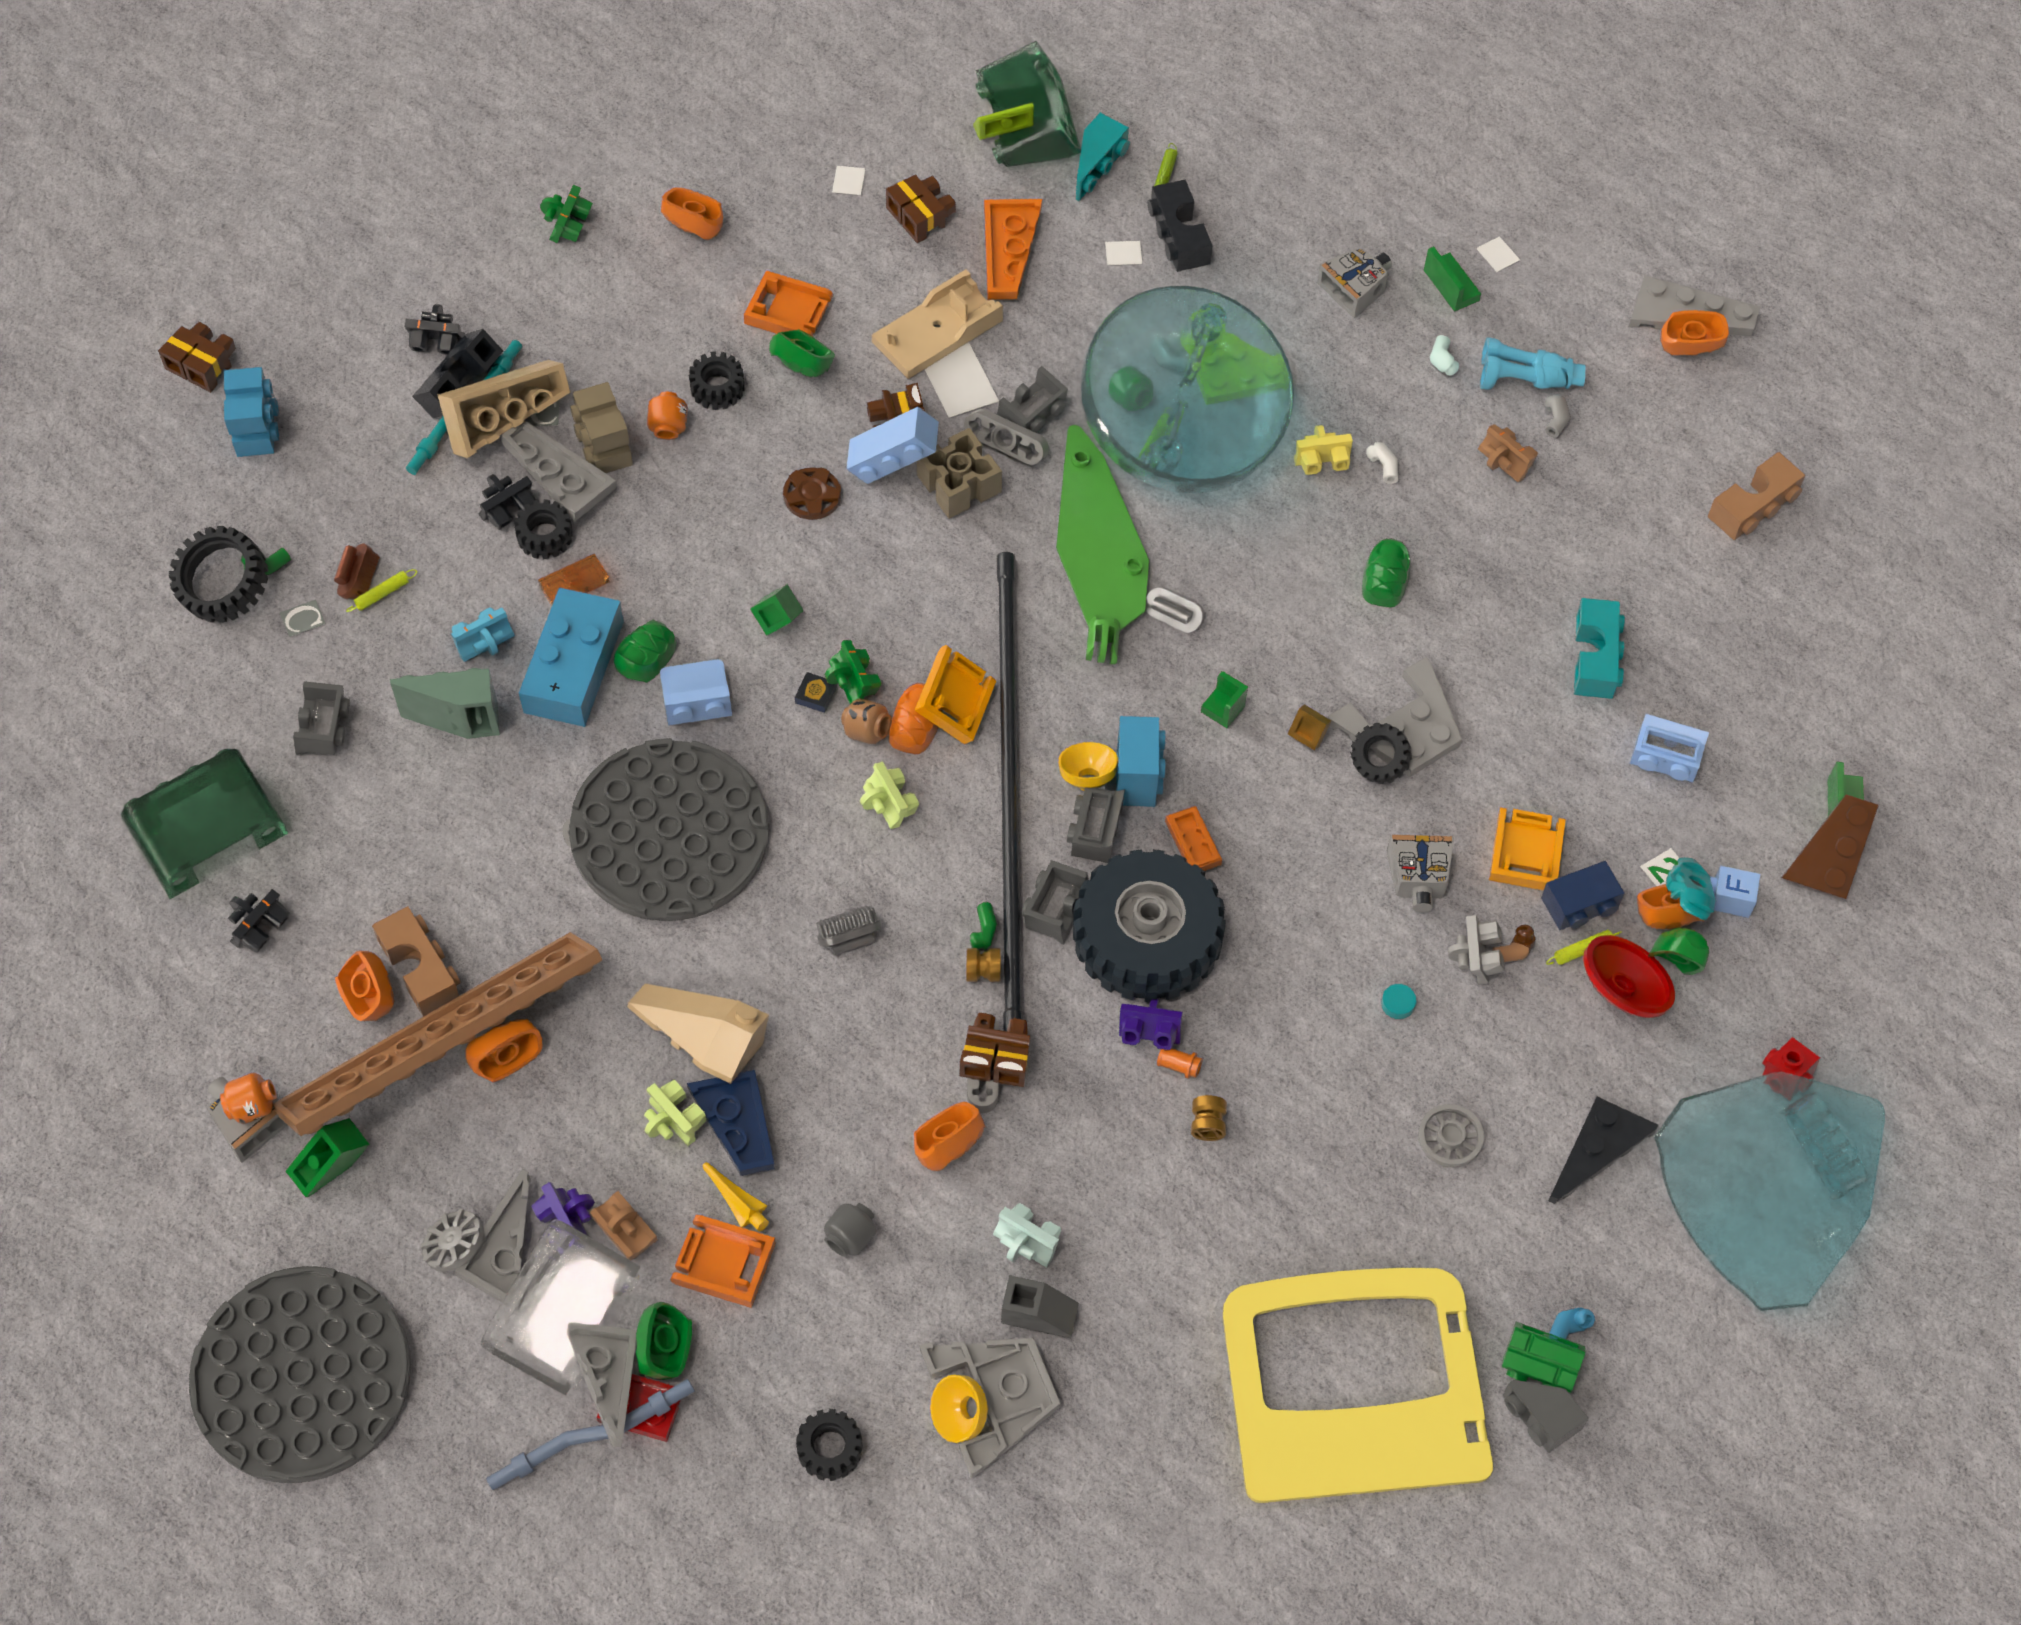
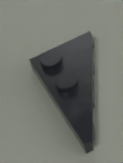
M1597 1096L1548 1201L1555 1204L1556 1201L1558 1202L1571 1195L1581 1184L1590 1178L1593 1179L1610 1167L1616 1159L1628 1154L1634 1146L1645 1138L1653 1136L1658 1124Z

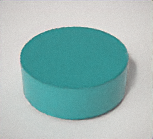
M1404 984L1390 985L1385 989L1381 999L1383 1011L1394 1019L1409 1017L1416 1005L1414 991Z

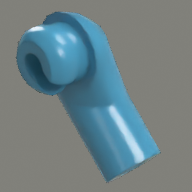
M1584 1308L1562 1311L1557 1314L1549 1333L1567 1339L1568 1334L1591 1328L1595 1322L1594 1313Z

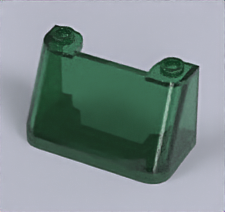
M1037 41L976 70L978 83L975 86L981 99L986 98L989 101L993 113L1029 103L1034 105L1033 126L1001 134L999 139L995 140V147L992 148V152L998 164L1003 163L1006 167L1067 159L1081 153L1062 79L1055 65Z

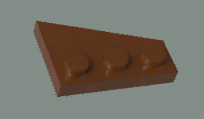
M1845 794L1781 878L1847 899L1879 805Z

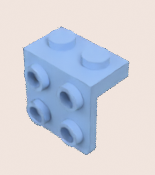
M716 659L669 666L660 670L668 726L732 716L730 694L723 661Z

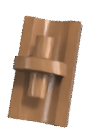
M1496 424L1489 426L1485 439L1478 447V450L1489 458L1487 466L1492 470L1500 467L1517 482L1524 480L1538 452L1531 446L1523 447L1516 442L1515 433L1508 427L1501 429Z
M619 1191L615 1192L604 1204L590 1211V1216L629 1262L658 1240L655 1233Z

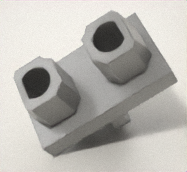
M1476 915L1467 916L1468 943L1466 936H1457V944L1448 948V957L1453 961H1458L1459 969L1462 970L1469 968L1468 961H1470V971L1472 974L1477 975L1478 984L1489 983L1488 975L1505 971L1501 951L1486 952V945L1502 942L1501 927L1497 921L1480 922Z

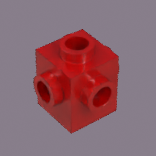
M1792 1037L1779 1050L1773 1048L1762 1062L1765 1069L1761 1081L1773 1092L1779 1093L1789 1100L1798 1091L1804 1093L1814 1081L1815 1077L1813 1075L1821 1057Z

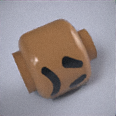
M865 699L853 701L844 709L841 716L845 734L850 739L868 744H876L881 739H884L889 734L892 722L891 716L883 704Z

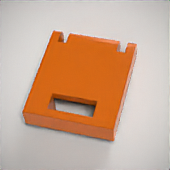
M766 271L744 313V324L776 334L800 329L813 337L829 305L828 303L833 297V293L824 287ZM766 293H770L776 296L766 314V305L762 304Z
M695 1215L693 1224L705 1229V1232L689 1228L675 1264L678 1271L688 1275L673 1272L670 1279L671 1282L681 1287L752 1308L776 1245L775 1237L706 1216ZM749 1254L760 1258L752 1280L749 1283L747 1280L741 1279Z

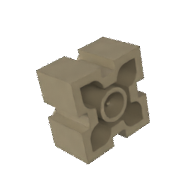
M605 382L572 392L575 405L570 406V410L575 422L573 425L578 442H583L585 447L583 448V453L586 461L604 473L632 466V455L628 445V430L622 414L617 408L609 383Z
M970 428L949 437L948 446L941 448L937 443L935 453L917 461L918 478L929 493L934 490L936 491V502L948 519L970 509V501L975 498L982 503L1002 493V470L990 454L982 457V444Z

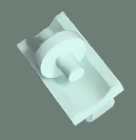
M1021 1203L1011 1210L1004 1207L999 1214V1222L993 1235L1001 1239L1000 1243L1010 1248L1006 1258L1014 1262L1022 1255L1028 1260L1033 1259L1047 1267L1053 1259L1061 1228L1051 1221L1045 1222L1041 1228L1031 1223L1033 1213L1031 1209Z

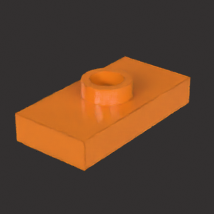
M1196 806L1165 817V823L1181 856L1187 858V863L1192 866L1196 864L1204 871L1222 864V858Z

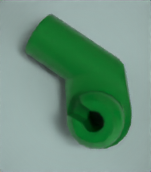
M280 548L266 558L265 562L268 565V572H264L266 575L273 574L292 560L284 548ZM242 555L241 562L244 564L245 569V558Z
M983 902L977 906L981 932L970 934L971 948L983 949L985 951L992 946L997 921L993 905L989 902Z

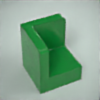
M788 584L764 596L750 608L766 636L791 623L803 612V608Z
M1221 671L1217 677L1216 689L1202 704L1201 713L1223 727L1228 728L1245 707L1248 686Z

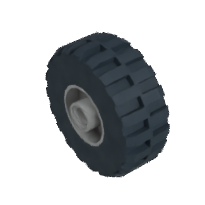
M1142 849L1130 851L1129 855L1123 857L1121 854L1109 858L1106 866H1097L1091 872L1090 880L1088 879L1083 882L1079 890V898L1076 900L1074 907L1073 940L1076 942L1075 951L1079 961L1085 962L1087 974L1092 979L1098 978L1101 981V987L1107 991L1113 992L1115 990L1122 993V998L1133 1000L1134 997L1143 998L1144 1002H1151V999L1157 1000V998L1166 997V1000H1171L1179 997L1180 992L1183 990L1190 992L1198 987L1200 977L1202 979L1207 978L1213 971L1214 963L1219 959L1225 932L1223 899L1217 897L1218 888L1213 880H1206L1205 871L1196 864L1190 865L1186 862L1187 858L1175 854L1171 856L1164 854L1165 851L1155 849H1153V852H1142Z

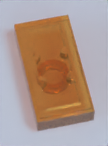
M595 553L538 579L539 586L551 606L559 588L588 593L610 582L608 574Z

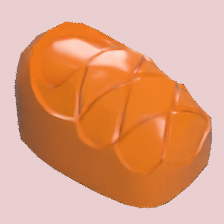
M680 187L672 188L662 196L661 213L669 222L683 231L695 233L699 237L709 240L717 236L723 227L722 205L717 200Z
M1702 310L1673 312L1661 330L1660 341L1664 351L1671 355L1711 353L1725 347L1729 335L1728 323L1725 316L1718 312Z
M917 682L910 685L901 695L895 708L889 731V743L893 748L910 754L924 752L939 728L914 711L925 683Z
M1666 884L1644 890L1637 895L1638 913L1642 921L1651 928H1682L1696 921H1705L1684 911L1680 905V897L1677 900L1670 897L1671 892L1668 891Z
M356 951L335 977L340 996L352 1016L359 1021H377L387 1015L394 1005L389 974L381 959L370 951Z
M516 1019L493 1027L485 1034L470 1041L465 1049L466 1061L474 1073L494 1083L513 1074L535 1059L543 1047L542 1037L539 1030L528 1019Z
M960 1102L943 1110L921 1125L914 1132V1149L920 1163L927 1169L939 1172L952 1160L958 1159L965 1152H968L977 1140L981 1138L984 1128H986L979 1109L968 1102Z

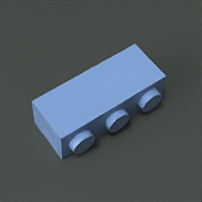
M916 407L851 438L847 470L869 484L935 453L939 422L921 408Z

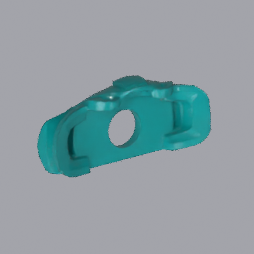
M1688 857L1679 858L1678 865L1672 867L1666 878V887L1671 892L1670 897L1675 900L1680 897V905L1684 911L1702 920H1707L1710 914L1714 912L1716 902L1710 876L1695 859ZM1691 880L1698 882L1703 887L1694 884Z

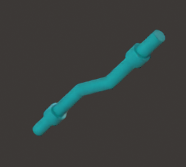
M512 340L504 353L491 365L492 369L484 380L510 371L513 366L512 361L523 347L518 340ZM443 416L429 436L423 438L417 445L416 454L406 466V470L410 474L416 475L425 461L431 459L438 450L437 445L447 432Z

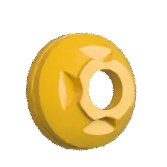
M1082 742L1066 748L1059 756L1058 765L1060 774L1065 781L1085 791V788L1101 787L1114 778L1117 773L1118 757L1116 752L1107 745L1096 742ZM1085 775H1094V776H1096V777H1082V776H1085Z
M959 1374L943 1378L936 1385L931 1397L930 1410L933 1425L942 1438L949 1442H966L975 1438L982 1431L988 1414L987 1399L978 1382L969 1376ZM970 1397L975 1400L977 1405V1412L973 1418L969 1416L966 1408Z

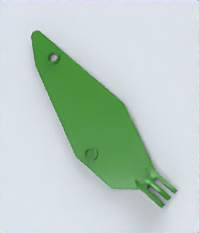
M1071 425L1067 430L1056 549L1088 625L1086 660H1092L1096 641L1098 642L1097 662L1104 663L1107 644L1111 643L1109 664H1116L1120 631L1145 612L1149 559L1104 455L1080 426Z

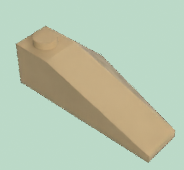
M644 984L628 1002L627 1006L652 1029L663 1031L671 1038V1045L677 1050L683 1048L693 1057L692 1063L698 1068L730 1084L763 1045L769 1014L739 1000L651 984Z

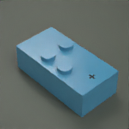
M564 588L558 589L519 691L523 713L578 726H586L624 623L621 602L619 600Z

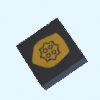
M806 672L795 695V704L825 713L837 688V684H829L826 678Z

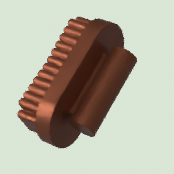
M365 543L357 547L347 545L344 548L334 581L339 584L337 594L344 599H356L370 589L372 576L375 573L380 557Z

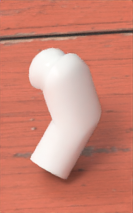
M1375 442L1374 445L1369 446L1366 450L1367 457L1372 462L1379 460L1382 463L1383 481L1387 484L1396 483L1398 481V458L1385 443Z

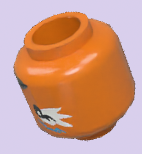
M669 391L661 392L659 396L652 398L649 401L647 413V427L660 439L670 440L677 438L679 434L685 431L687 426L688 406L686 402L679 398L676 393Z
M255 1072L229 1081L225 1085L224 1093L220 1094L221 1105L226 1116L230 1120L235 1119L241 1124L252 1122L270 1114L273 1108V1100L277 1099V1093L272 1081L269 1079L264 1080L261 1075Z

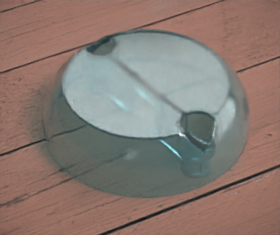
M1159 287L1141 292L1124 301L1104 319L1095 332L1086 351L1081 372L1080 391L1082 407L1090 430L1100 447L1118 466L1136 479L1172 492H1213L1233 486L1249 477L1270 458L1280 444L1290 423L1293 410L1294 386L1291 369L1283 348L1273 332L1257 315L1241 303L1221 293L1200 287Z

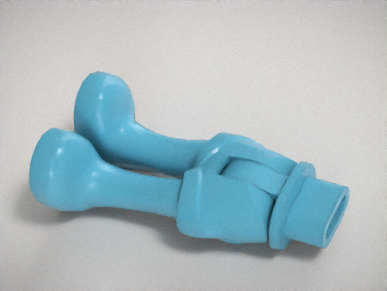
M1487 337L1485 340L1481 364L1484 366L1481 374L1480 389H1492L1497 380L1503 377L1523 379L1532 382L1534 387L1540 389L1561 388L1564 386L1566 389H1569L1571 385L1584 386L1586 366L1573 363L1571 358L1567 360L1557 353H1550L1538 349L1537 353L1516 349L1491 337ZM1508 361H1515V362L1523 363V364H1525V365H1520V364H1516V363H1512V362H1508Z

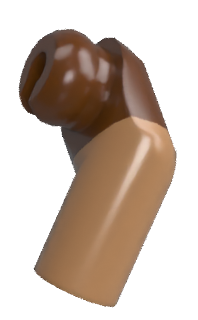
M1520 925L1515 930L1516 935L1510 945L1493 947L1492 951L1500 950L1503 954L1504 962L1525 959L1532 950L1536 940L1534 929L1531 926Z

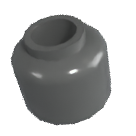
M848 1203L840 1205L824 1226L826 1234L824 1240L826 1244L843 1257H846L848 1254L859 1255L877 1232L876 1226L872 1221L874 1214L861 1203H858L856 1206Z

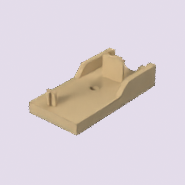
M965 269L932 289L921 305L871 335L872 343L907 379H910L1002 322L1003 305L999 301L995 302L993 299L990 301L986 300L980 293L977 283L971 278V274Z

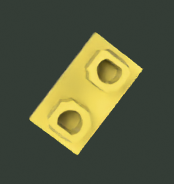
M1323 425L1315 426L1314 435L1305 436L1303 440L1296 441L1295 466L1301 465L1306 475L1320 472L1322 462L1331 461L1333 470L1336 471L1349 469L1353 443L1351 434L1336 435L1335 432L1325 433Z

